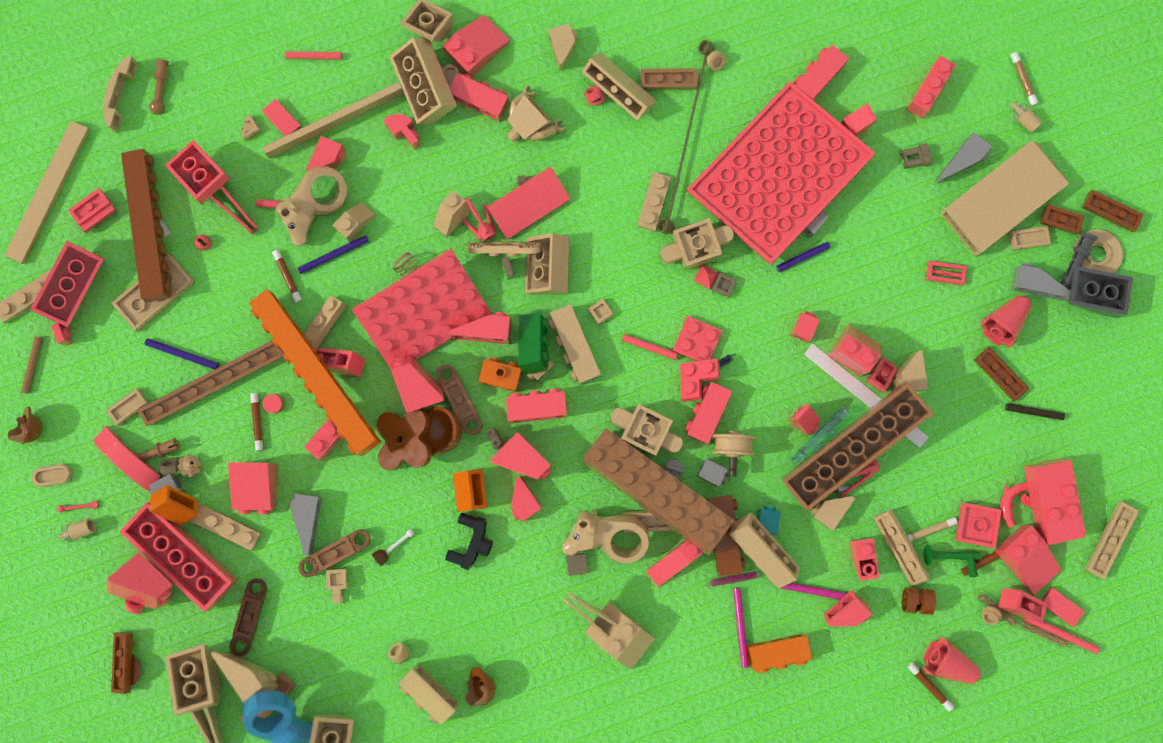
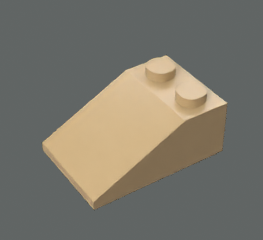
M213 652L211 654L243 703L254 694L263 691H274L279 687L276 683V677L272 672L240 656H235L232 652Z

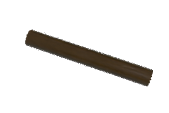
M1010 403L1005 405L1006 411L1057 420H1064L1065 413Z

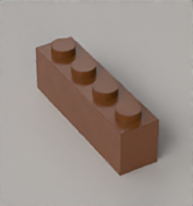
M732 495L707 498V501L734 521L738 520V518H735L734 512L737 510L736 499H733ZM731 527L714 549L716 570L719 577L743 574L742 569H745L744 557H740V549L742 548L732 539L730 535Z

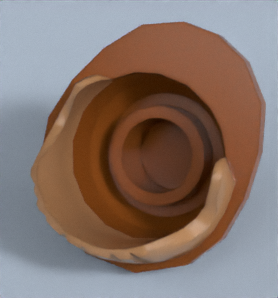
M26 406L22 417L16 419L18 426L8 432L9 440L24 445L38 439L42 432L40 419L31 414V408Z
M474 667L470 672V679L467 681L469 691L465 699L470 706H486L495 696V681L488 674L484 673L480 667Z

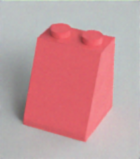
M848 324L828 356L856 375L862 376L869 373L880 358L881 345Z
M403 354L394 358L391 372L406 413L444 401L442 386L411 355L406 356Z
M518 432L490 459L496 465L537 480L540 478L545 479L552 472L550 470L552 466Z
M228 462L232 510H238V514H250V510H258V514H270V510H276L278 464Z
M139 552L107 578V592L111 595L155 610L159 606L164 607L171 600L173 584Z

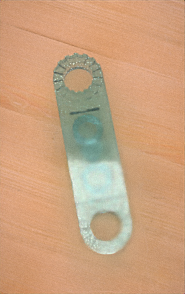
M845 406L841 407L838 413L836 412L790 460L795 465H798L812 450L814 452L823 445L821 441L825 437L830 438L836 432L835 427L850 411Z

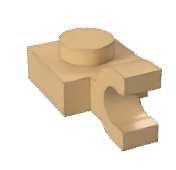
M347 569L326 570L327 590H333V604L344 603L342 589H348Z

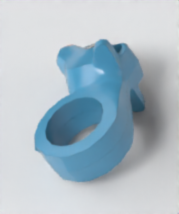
M263 691L252 695L244 703L243 721L245 730L249 734L268 740L271 743H310L313 722H307L297 717L294 702L284 693L279 691ZM267 710L279 711L275 716L268 718L256 716Z

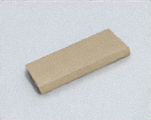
M170 253L165 257V261L169 266V273L167 275L172 286L171 298L153 302L141 299L139 282L137 280L111 303L136 332L140 331L195 283L193 278Z

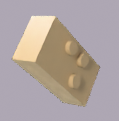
M413 37L389 56L417 124H433L457 107L430 40Z

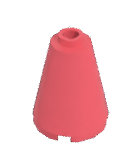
M1015 296L989 314L980 324V327L983 326L984 328L983 334L996 345L1001 346V344L1007 345L1006 347L1013 346L1031 310L1030 300L1025 296Z
M940 637L938 638L940 639L939 641H932L923 657V660L926 661V667L923 666L925 673L930 676L966 684H974L979 681L981 677L980 668L947 639Z

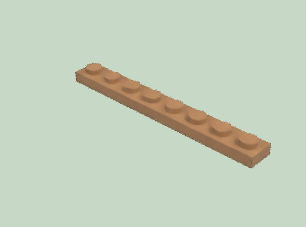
M271 340L137 409L147 427L283 357L282 354L284 352L281 348H277Z

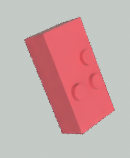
M67 240L30 310L68 327L104 258Z
M1058 458L1024 466L1036 531L1045 540L1046 544L1052 545L1086 537L1072 460Z

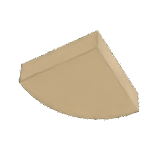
M251 114L245 118L241 131L245 141L262 132Z

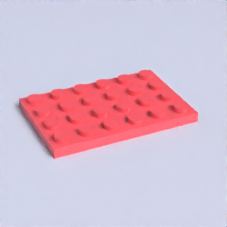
M451 248L352 308V311L390 369L395 357L405 354L406 356L411 355L417 360L451 339L449 330L491 314Z

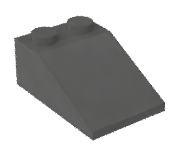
M1075 266L1068 304L1099 315L1114 318L1125 316L1128 314L1133 277Z

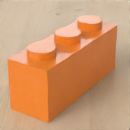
M804 633L747 645L751 668L753 671H757V673L768 672L769 668L773 667L777 669L788 668V664L792 663L804 665L807 664V660H812L808 637Z

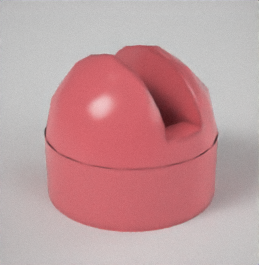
M199 235L195 239V245L198 249L206 251L210 249L212 241L206 235ZM200 239H202L206 243L205 246H203L199 242Z

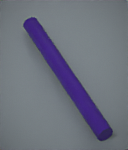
M366 235L297 267L300 274H303L368 243L369 240Z
M149 338L145 340V345L214 370L219 367V363Z

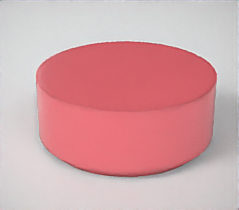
M269 394L263 400V408L269 413H278L283 408V400L276 394Z

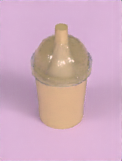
M1014 102L1011 103L1013 106L1011 112L1013 119L1017 120L1030 133L1042 123L1029 108L1028 104L1018 103L1016 105Z
M90 518L66 524L61 530V535L58 536V539L63 538L67 542H76L78 539L94 533L96 530L95 524Z

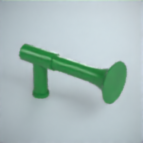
M929 545L925 546L924 561L926 565H930L931 561L936 559L967 560L969 577L978 576L975 560L981 559L980 552H940L932 550Z

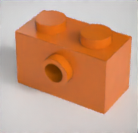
M490 357L489 360L484 359L478 382L517 392L522 374V369L519 368L518 364L508 362L507 365L502 364L500 359Z
M483 469L453 473L457 512L487 508Z
M165 485L150 495V512L181 526L198 515L197 499L169 485Z

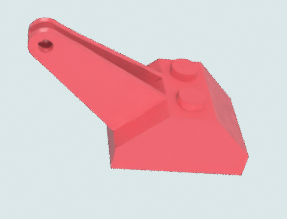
M194 140L165 165L201 205L211 198L253 235L254 231L213 195L221 188L247 221L256 230L259 229L223 186L230 177Z

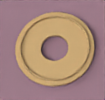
M1095 229L1087 231V233L1098 237L1097 241L1093 242L1092 247H1103L1106 257L1103 261L1096 262L1088 256L1085 258L1082 267L1109 273L1116 272L1123 258L1122 247L1118 239L1104 230ZM1080 237L1076 240L1074 247L1077 246Z

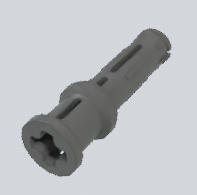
M1080 232L1079 242L1073 248L1072 260L1060 283L1069 290H1071L1074 267H1082L1085 258L1091 254L1090 249L1093 242L1098 239L1093 234Z

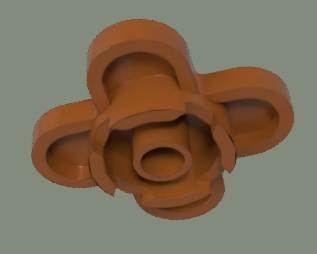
M417 409L408 412L403 418L392 412H385L379 416L376 428L379 435L385 440V444L379 451L378 461L383 469L397 470L405 461L415 468H422L429 464L432 451L430 446L424 441V434L429 428L430 419L424 410Z

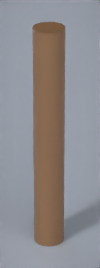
M34 336L21 388L22 393L29 394L43 338Z

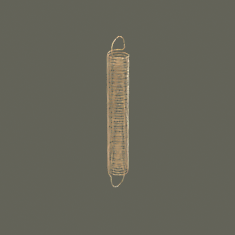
M982 593V595L978 596L980 597L978 599L985 605L999 608L998 604H994V601H991L989 597L987 598L985 594L983 595ZM1000 610L1001 613H1004L1002 618L1004 617L1005 621H1010L1008 623L1013 627L1016 623H1020L1015 618L1013 619V616L1009 613H1006L1005 610Z
M1026 621L1023 624L1028 626L1023 629L1028 631L1029 629L1035 630L1033 633L1038 636L1040 634L1046 635L1043 636L1044 639L1048 640L1050 638L1049 641L1054 639L1051 642L1059 645L1058 643L1064 644V642H1067L1064 639L1053 638L1056 636L1046 634L1047 631L1043 629H1034L1036 626L1032 624L1027 625L1028 622L1026 623Z

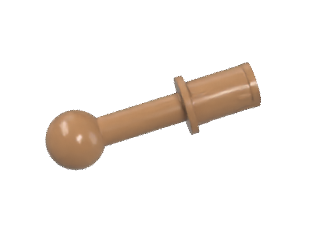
M162 59L156 60L155 76H153L156 79L154 100L149 104L150 111L155 115L162 114L165 110V105L162 102L164 81L169 80L167 78L169 61Z
M173 438L164 443H156L154 449L141 454H135L142 461L157 455L163 458L166 454L179 450L180 444H175L178 440Z

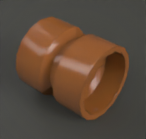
M905 587L902 592L901 601L903 612L916 614L919 611L920 614L933 615L936 608L935 591L932 589H921L918 591L917 588Z

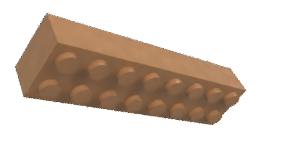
M906 380L784 475L782 482L805 510L809 511L934 413Z
M607 428L583 457L584 465L709 556L734 522L727 514Z

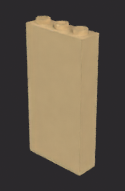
M1031 140L942 210L940 214L976 257L1069 183L1066 180V176L1054 166V162L1042 152L1040 145Z

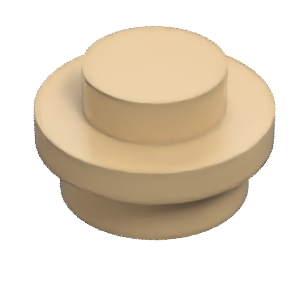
M986 606L982 609V619L987 624L995 625L1001 620L1002 613L997 608Z

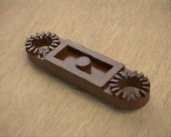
M260 578L252 579L246 585L229 647L235 656L247 654L252 646L267 592V584ZM254 583H259L262 587L259 594H255L252 591ZM241 640L244 642L245 650L238 651L236 649L237 641Z

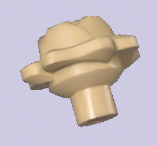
M187 454L184 458L178 460L180 464L177 465V468L183 476L193 477L194 474L200 472L199 467H201V463L197 460L196 456L191 457V455Z

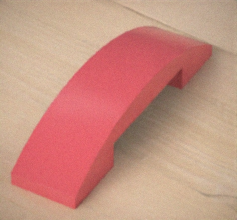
M105 426L93 440L94 443L121 471L141 487L150 491L149 485L161 479L162 476L149 464L144 463L120 441L121 438L108 426Z

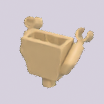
M529 85L525 86L524 93H520L511 101L507 121L513 128L507 136L513 142H516L520 137L532 141L545 139L556 132L562 133L566 126L563 128L558 127L557 124L562 122L561 119H558L555 125H552L554 122L533 100L535 90L532 93H528L530 90Z

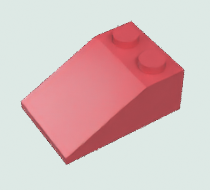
M483 15L457 31L442 47L444 53L465 74L473 77L510 40Z
M495 312V315H488L449 330V335L455 340L510 344L512 321L510 316H507V313Z
M1021 525L994 550L1032 595L1040 591L1061 571L1045 540L1032 525Z

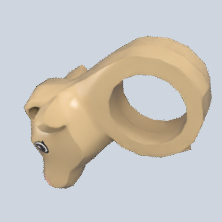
M316 166L310 168L304 174L289 198L284 197L282 202L277 204L276 212L288 230L293 244L301 246L307 243L308 231L315 215L331 214L344 206V200L347 196L346 182L339 171L329 166ZM323 175L332 176L337 184L335 196L327 202L315 201L311 194L313 182Z
M592 509L591 512L584 510L579 513L578 519L574 523L569 536L564 540L562 547L564 553L568 556H575L581 551L600 547L612 560L628 564L638 561L645 555L649 547L650 537L648 527L636 516L614 515L599 517L597 510ZM620 530H632L639 535L641 542L635 548L625 550L613 543V535Z

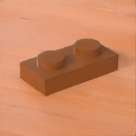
M1048 204L1044 208L1040 224L1077 235L1080 233L1084 215Z

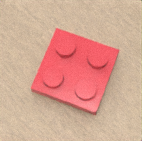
M687 316L672 351L694 361L710 360L722 330Z
M961 502L955 541L996 548L1002 510Z

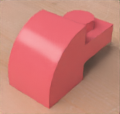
M393 114L383 120L386 127L397 140L404 136L414 149L420 146L418 141L420 136L412 129L415 125L409 117L403 114Z

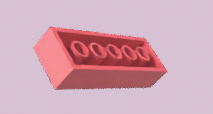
M146 502L119 531L204 612L212 610L238 582L224 566L180 525L150 512V502Z

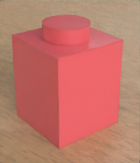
M808 311L800 313L790 336L806 343L810 342L820 319L815 318L816 315Z

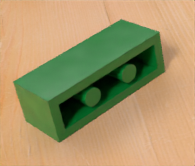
M541 312L519 316L518 366L526 375L548 370V362L550 361L548 346L550 341L547 330L550 328L548 319Z

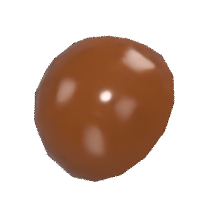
M440 406L429 408L426 413L429 416L430 425L424 434V441L430 446L432 455L443 454L458 446L462 436V426L456 414L448 408Z

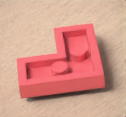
M718 359L680 364L681 400L683 402L702 400L701 382L720 379Z

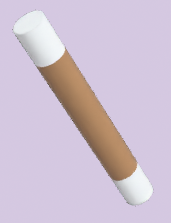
M1018 52L1012 53L1010 56L1030 105L1034 106L1038 104V100Z

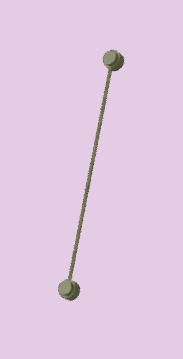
M708 39L702 40L698 46V52L704 55V60L668 217L660 219L657 224V230L663 234H670L674 230V224L670 217L707 56L715 51L714 44Z

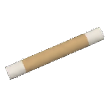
M953 517L910 533L907 536L911 542L957 525L958 522Z

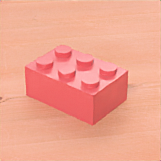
M560 388L549 389V393L544 394L541 391H531L526 396H522L521 393H512L510 397L506 398L508 422L510 424L567 417L565 392L561 391Z

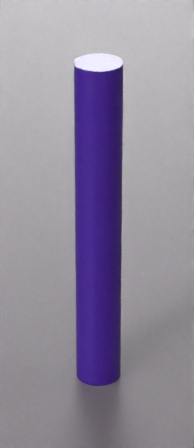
M825 242L777 265L776 268L778 272H782L830 249V244Z

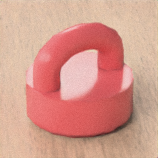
M598 86L590 87L584 93L590 105L596 106L605 100V95Z
M126 600L124 605L128 612L141 614L145 608L144 605Z

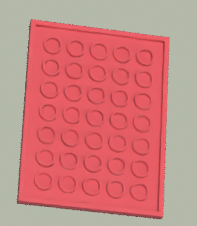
M789 81L691 184L687 192L725 226H729L734 234L768 264L772 265L868 164L876 153Z

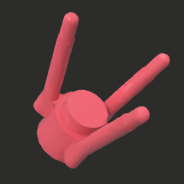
M466 198V202L480 224L477 227L479 231L466 219L462 222L476 235L478 240L488 241L496 235V228L493 225L487 205L483 204L488 223H484L470 199Z
M876 459L853 476L863 475L864 477L841 493V497H844L867 479L873 477L874 473L879 472L880 467Z

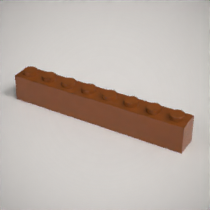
M144 149L123 152L121 157L141 299L147 302L171 298L172 286L167 275L169 273V266L165 261L167 250L162 239L164 237V230L160 225L162 215L157 204L159 195L157 190H155L157 179L152 168L154 159Z

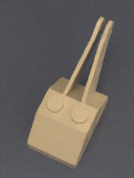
M568 592L567 595L574 601L597 615L592 621L577 606L564 597L563 601L591 623L585 633L615 660L632 670L655 640V637L610 601L601 610Z
M203 644L165 656L174 715L182 716L190 713L207 743H224L215 709L222 686L219 668L211 655L209 647Z

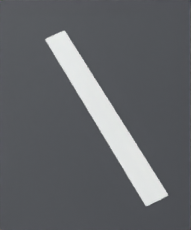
M814 344L804 353L806 357L868 407L871 408L881 400L879 396ZM917 427L906 435L919 448L928 439V436Z

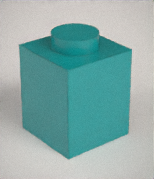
M764 506V509H758V521L770 534L778 535L781 512L776 511V507Z

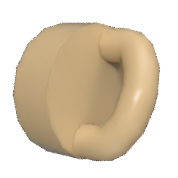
M720 51L711 52L706 59V65L714 71L722 69L726 62L725 55Z
M397 642L391 646L388 657L393 662L400 664L408 658L410 649L403 643Z

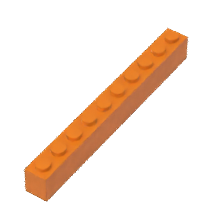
M266 289L250 301L249 304L253 308L251 310L252 314L257 319L260 318L263 322L262 328L266 333H270L273 336L272 342L274 345L283 350L282 356L289 364H293L295 367L293 369L294 373L299 378H303L305 381L304 387L309 393L313 392L316 399L314 400L321 409H325L327 419L338 427L336 431L339 436L348 441L349 445L347 446L354 455L357 454L363 457L380 444V439L276 295Z

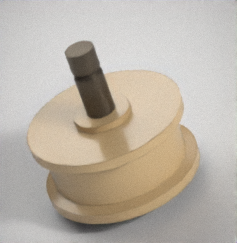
M728 431V434H713L715 450L712 451V454L729 457V476L736 477L737 457L755 456V453L752 452L753 440H756V436L740 435V432Z

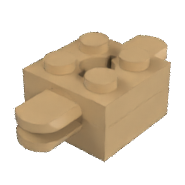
M710 218L673 230L672 238L674 243L666 245L661 249L660 258L665 264L681 260L684 270L719 259L723 254L720 246L729 244L734 236L733 230L725 225L713 229Z
M638 404L634 413L623 408H616L611 414V422L625 430L621 439L653 456L657 455L660 448L670 453H675L682 447L681 437L669 431L673 420Z

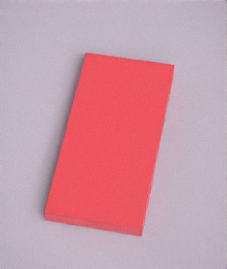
M549 166L488 205L487 209L505 238L509 239L570 200V197L552 167Z

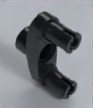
M461 512L458 523L473 528L474 533L465 555L449 549L445 560L460 565L465 570H470L478 555L488 557L493 540L484 538L487 524L486 518L474 517Z

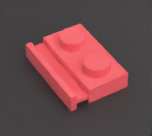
M100 188L68 210L85 233H88L117 212Z

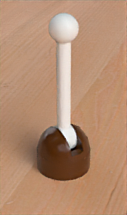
M411 529L407 530L406 534L386 551L379 549L371 554L380 566H383L388 560V553L405 539L412 537L414 531Z

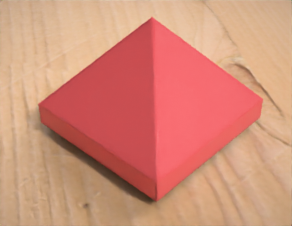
M702 264L694 281L711 289L719 272Z

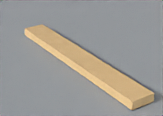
M397 82L264 146L262 149L267 157L271 159L404 95V92Z
M70 121L4 256L25 264L90 132L89 128Z

